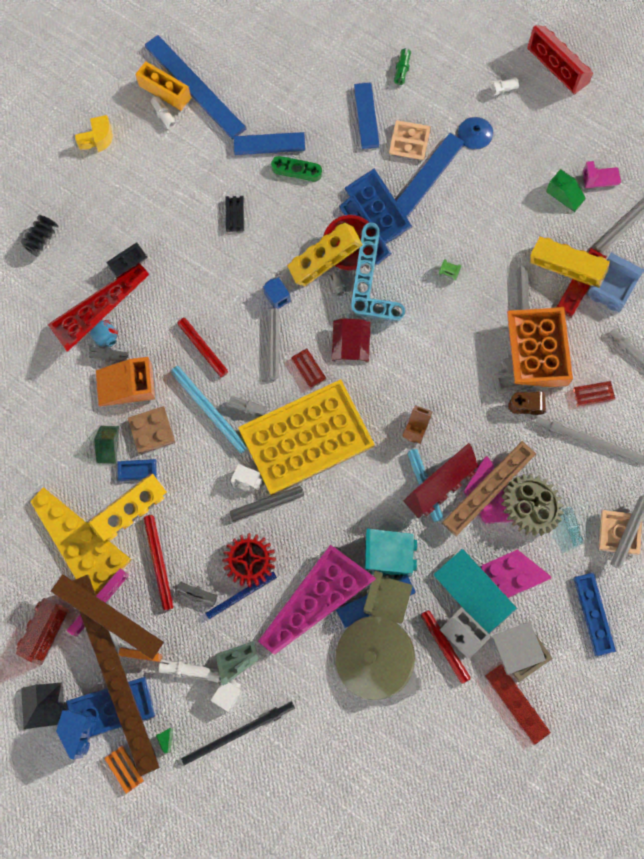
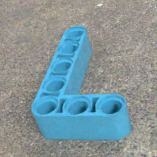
M368 223L362 231L361 243L363 246L360 247L351 308L353 313L358 316L399 321L405 315V308L401 303L370 298L379 242V227L375 223ZM374 229L377 233L375 236L369 237L366 235V231ZM366 247H371L374 251L371 255H365L363 250ZM362 266H369L371 268L370 272L363 274L360 271ZM364 283L368 286L366 292L361 293L357 288L360 284ZM357 302L365 304V308L362 311L355 309ZM375 305H382L384 308L383 312L376 314L373 311ZM398 307L402 310V314L397 317L393 316L391 313L392 309Z

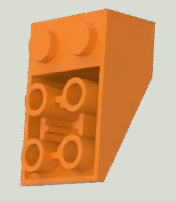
M149 357L128 359L96 370L99 407L155 400L153 368Z

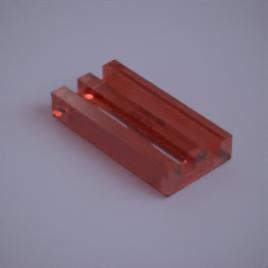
M307 348L291 357L310 390L314 386H318L322 381L327 380ZM304 354H306L311 364L319 374L320 378L317 379L314 372L312 371V369L306 362L305 358L303 357ZM298 358L301 360V362L307 369L308 373L314 380L313 382L310 381L309 377L303 370L302 366L297 360Z
M611 381L573 388L577 407L614 401L616 399ZM608 387L607 390L596 391V392L585 393V394H580V393H579V392H581V391H586V390H592V389H598V388ZM610 394V396L599 397V398H593V399H588V400H582V401H581V399H583V398H589V397H594V396H600V395Z

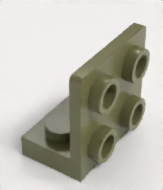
M375 571L374 577L376 580L371 583L363 613L387 618L402 624L412 585L383 577V573Z

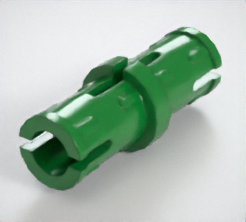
M406 48L401 49L399 62L396 63L397 71L394 83L397 85L399 78L401 79L399 85L405 83L406 73L410 67L409 60L412 52L408 49L405 55Z

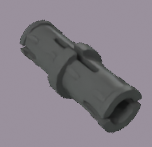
M91 346L89 349L91 351L89 352V358L103 359L105 362H122L128 360L127 358L129 357V352L116 351L109 347L104 349Z
M182 581L176 589V594L191 598L193 602L205 603L211 607L215 605L218 597L217 594L202 590V587H194Z

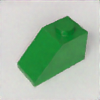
M562 169L556 173L548 184L546 192L573 212H576L586 200L576 179Z

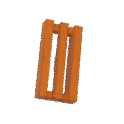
M122 647L119 648L118 653L121 657L160 663L162 659V654L157 653L152 660L139 650Z
M123 746L104 758L126 794L144 782L143 777L139 775L136 766ZM119 753L122 754L130 769L134 773L135 777L138 780L137 782H134V780L132 779L128 770L119 758ZM112 758H114L115 761L117 762V764L119 765V767H120V769L122 770L123 774L125 775V777L127 778L128 782L130 783V785H131L130 787H128V785L126 784L125 780H124L123 777L121 776V774H120V772L118 771L117 767H116L115 764L113 763Z

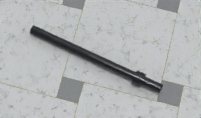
M291 701L279 708L275 707L269 710L268 714L182 757L183 765L185 766L272 720L275 722L281 719L282 715L295 709L293 702Z

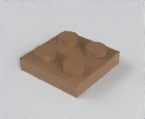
M164 406L128 417L139 455L176 443Z

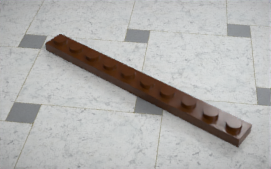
M89 575L72 580L96 596ZM80 612L139 775L142 776L159 769V762L110 631Z

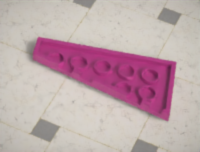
M330 544L258 642L272 654H277L376 580V578Z

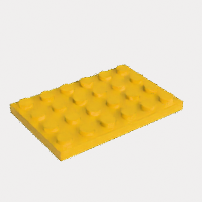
M341 379L238 427L271 496L375 447Z

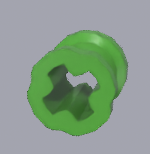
M444 259L439 275L445 274L453 277V280H457L462 265H455Z

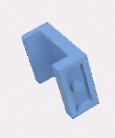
M611 252L607 261H610L608 272L600 288L592 285L587 296L595 302L606 305L608 309L620 313L644 269Z

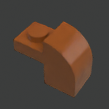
M415 405L404 430L403 438L410 442L421 444L433 411Z

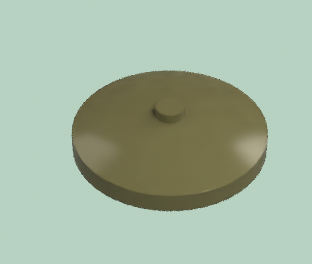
M378 616L362 618L351 624L338 642L336 668L339 677L348 690L361 698L382 700L394 696L406 686L414 670L415 651L411 638L393 620Z

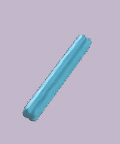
M411 449L408 451V457L420 485L428 476L418 450ZM437 502L432 506L435 510L430 513L433 522L443 519Z

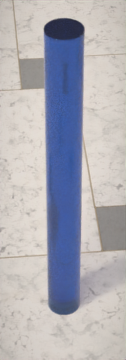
M274 571L271 572V576H264L266 582L260 579L258 580V586L253 583L251 587H246L207 611L205 614L208 619L213 618L275 580L277 576Z

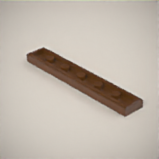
M63 574L50 591L152 660L164 644L162 640Z

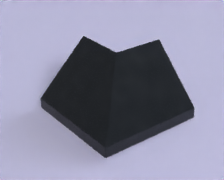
M35 684L21 688L23 729L58 725L62 710H64L63 684Z

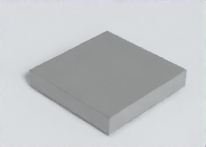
M531 622L492 635L507 675L546 661Z

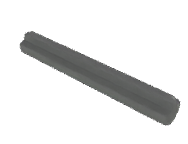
M297 486L230 511L231 519L236 521L303 497V488Z

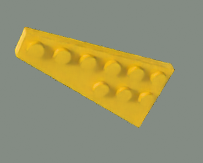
M44 487L30 501L74 577L78 579L89 575L96 596L120 568L123 570L132 560L110 541H101L87 522Z

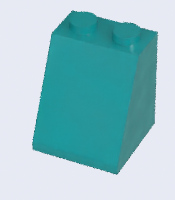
M366 529L365 570L368 573L374 575V572L377 571L383 573L382 575L412 576L413 571H417V559H413V551H417V540L414 539V534Z

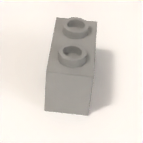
M462 607L440 629L468 659L491 637Z

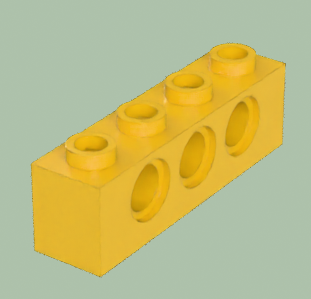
M346 223L340 224L332 233L323 236L321 241L308 247L306 252L294 257L287 267L295 283L305 287L363 246L354 227Z
M149 474L87 523L101 541L107 540L109 542L118 535L117 531L122 527L126 529L133 524L132 519L137 515L141 517L149 511L148 507L150 505L160 503L167 491L154 474ZM142 491L148 494L146 502L140 500V493ZM127 503H130L133 507V511L130 514L124 512V506ZM112 515L117 518V524L113 527L108 524V518Z

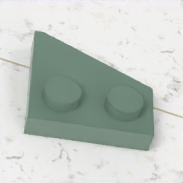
M254 641L215 654L222 685H226L259 660Z

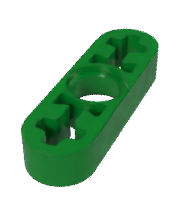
M276 156L271 161L272 171L277 175L312 182L319 181L322 177V168L317 163L283 156ZM279 163H282V166H280V168H277V165ZM298 165L302 169L300 172H293L292 167ZM313 170H317V172L315 173V175H312V174H311V172H313Z

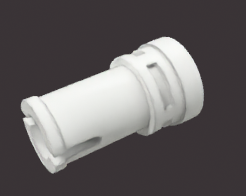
M516 77L504 81L491 82V90L494 96L519 88V82Z

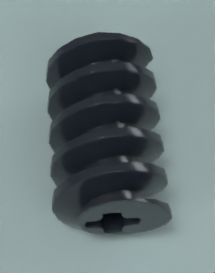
M43 215L37 216L38 221L33 222L34 227H30L29 232L24 235L25 238L20 240L23 247L36 257L39 256L36 250L43 251L40 244L47 245L44 239H51L48 233L55 234L52 227L59 228L56 222Z

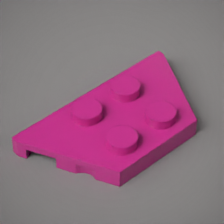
M488 456L483 459L475 472L476 474L464 490L466 496L495 469ZM507 485L478 514L484 524L509 523L513 521L512 519L507 520L509 513H503L507 507L501 505L504 501L501 496L505 493L503 490Z
M518 549L481 566V569L508 598L552 579L547 572Z

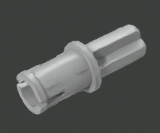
M231 396L229 401L230 406L244 410L245 414L250 413L261 417L265 415L267 406L254 403L251 399L247 401Z

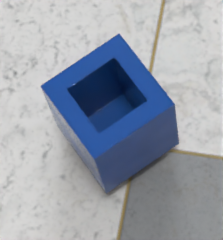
M279 277L268 280L263 286L264 294L273 308L279 309L291 302L290 293Z

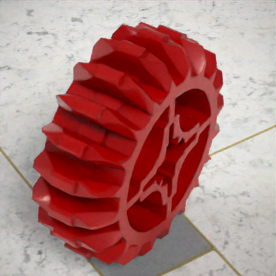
M250 533L247 534V539H244L241 534L239 535L241 541L237 542L234 538L232 540L235 545H227L231 551H224L223 554L229 558L222 559V562L229 564L223 568L225 571L231 570L227 576L229 578L234 576L232 580L234 583L241 579L240 586H243L245 581H247L248 587L252 586V581L255 582L256 586H259V578L266 582L264 574L271 577L272 574L268 571V568L275 569V566L270 564V562H276L275 557H270L275 554V551L268 550L271 547L270 543L264 545L266 541L264 537L258 541V534H255L254 539H251ZM252 545L262 549L265 557L253 554ZM246 546L243 555L234 557L240 548ZM249 553L252 559H254V562L250 564V569L247 562L244 561L249 556ZM265 563L258 573L252 575L256 565ZM234 564L244 565L246 575L237 572Z

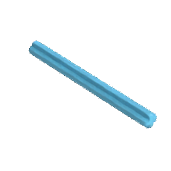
M175 366L171 370V374L239 453H244L248 449L246 443L179 366Z

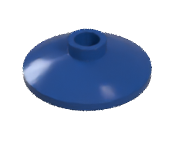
M470 117L460 124L458 138L465 141L464 146L467 148L482 149L491 142L493 128L483 118Z

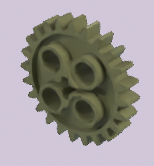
M523 474L520 478L517 476L507 484L508 486L503 490L505 493L501 496L504 499L501 505L507 507L503 513H509L507 520H513L512 527L518 525L519 532L525 529L526 535L532 532L534 537L537 534L543 536L545 533L548 534L554 530L558 523L562 521L560 516L564 514L560 510L564 505L558 503L562 497H556L555 495L558 490L553 491L551 489L553 484L546 485L547 479L540 481L539 475L536 478H533L532 474L527 477Z

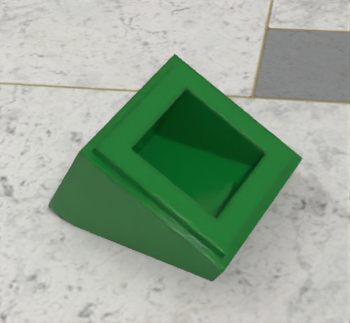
M169 728L156 736L163 754L171 752L173 728Z

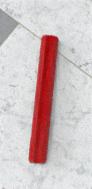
M185 317L181 318L177 322L178 326L221 378L227 375L228 369Z
M431 611L423 612L421 618L459 681L462 684L466 683L471 679L467 670L446 636L440 631L441 628Z

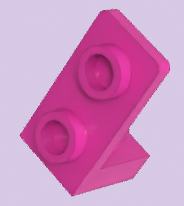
M594 161L586 162L582 171L585 188L620 185L621 178L618 167L598 169L595 168Z

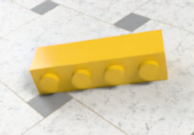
M539 236L530 255L531 264L600 288L610 261L603 257L593 256L584 250H577L567 244H560L551 238Z

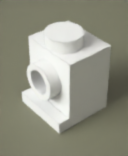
M238 464L230 482L235 487L238 483V487L249 491V489L255 491V489L258 490L260 488L262 479H260V472Z

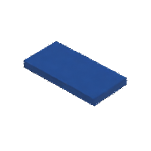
M375 168L344 188L349 197L354 195L371 222L379 227V234L385 244L412 228L411 223Z
M146 677L128 681L143 721L156 717ZM108 688L66 701L68 710L95 716L96 728L89 737L122 727Z

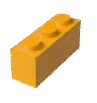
M146 61L135 74L138 85L156 97H160V99L180 111L183 110L191 99L189 86Z

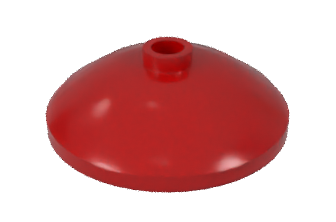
M356 215L340 216L327 226L323 236L332 233L338 225L346 223L354 227L361 241L363 228L369 222ZM368 229L366 235L373 237L376 235L374 229ZM366 247L363 253L371 255L374 250L371 247ZM360 248L337 263L335 267L347 271L357 270Z

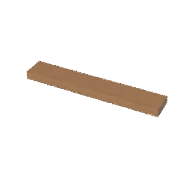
M521 441L442 524L457 537L527 465L536 453Z

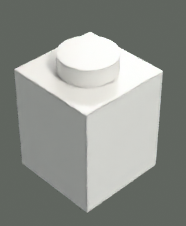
M233 679L226 685L221 683L211 701L227 712H230L243 690L239 689L241 684Z

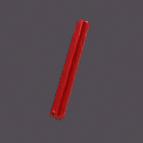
M148 515L143 518L162 609L168 611L174 608L155 517Z

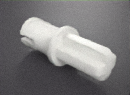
M153 97L151 104L157 112V117L161 118L167 129L173 128L176 125V121L171 116L170 109L164 105L160 97Z

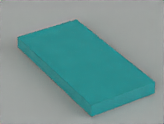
M463 548L433 574L461 607L488 634L518 609Z

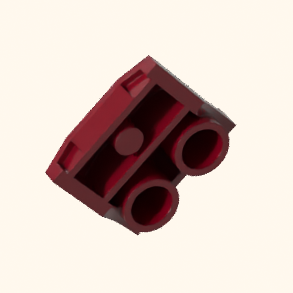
M347 318L334 320L332 361L360 360L369 363L371 322L363 319Z

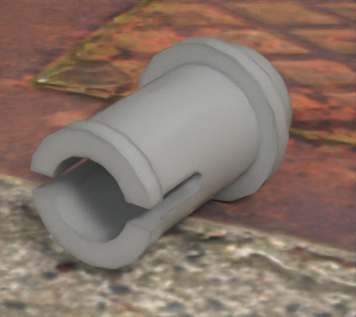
M340 272L331 273L329 279L333 286V294L343 296L346 294L347 287L343 284Z

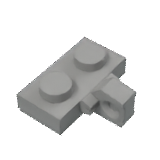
M512 357L504 359V369L501 370L502 374L493 375L492 377L497 395L534 387L531 385L515 384Z

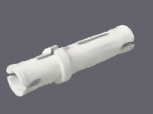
M161 659L159 673L177 675L179 678L184 676L217 683L220 681L218 669L184 664L183 661L178 663Z

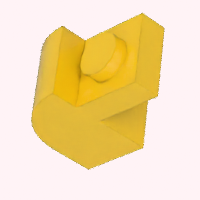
M107 115L90 118L92 131L75 134L80 150L97 147L98 152H101L109 147L113 139V133Z

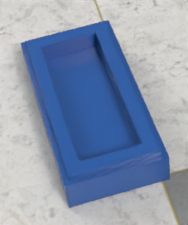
M156 459L117 461L118 481L143 480L149 474H154L157 478Z

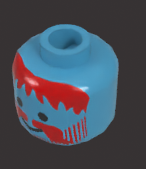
M101 320L91 329L90 336L98 346L112 347L117 342L118 331L110 321Z

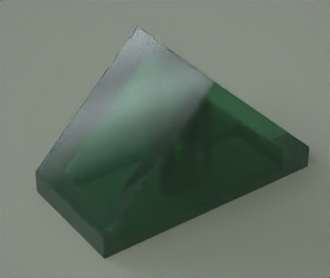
M119 426L99 427L94 438L97 463L116 464Z

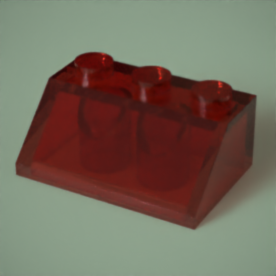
M45 598L37 603L34 610L36 613L33 619L27 623L26 633L16 646V655L31 663L43 665L69 609Z

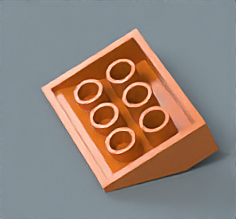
M564 307L507 311L515 384L541 387L569 386L573 380Z

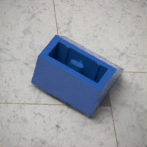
M62 710L56 732L70 759H79L87 755L90 747L88 742L89 736L94 733L96 728L95 716L73 710Z

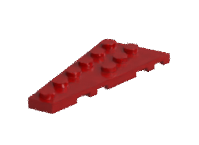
M139 263L47 324L65 350L68 352L149 276L147 270Z

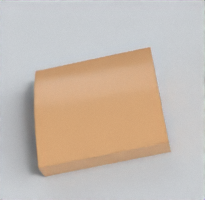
M396 120L389 154L424 161L431 126Z

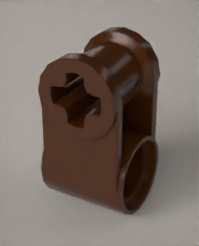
M516 392L508 403V409L513 414H545V393Z

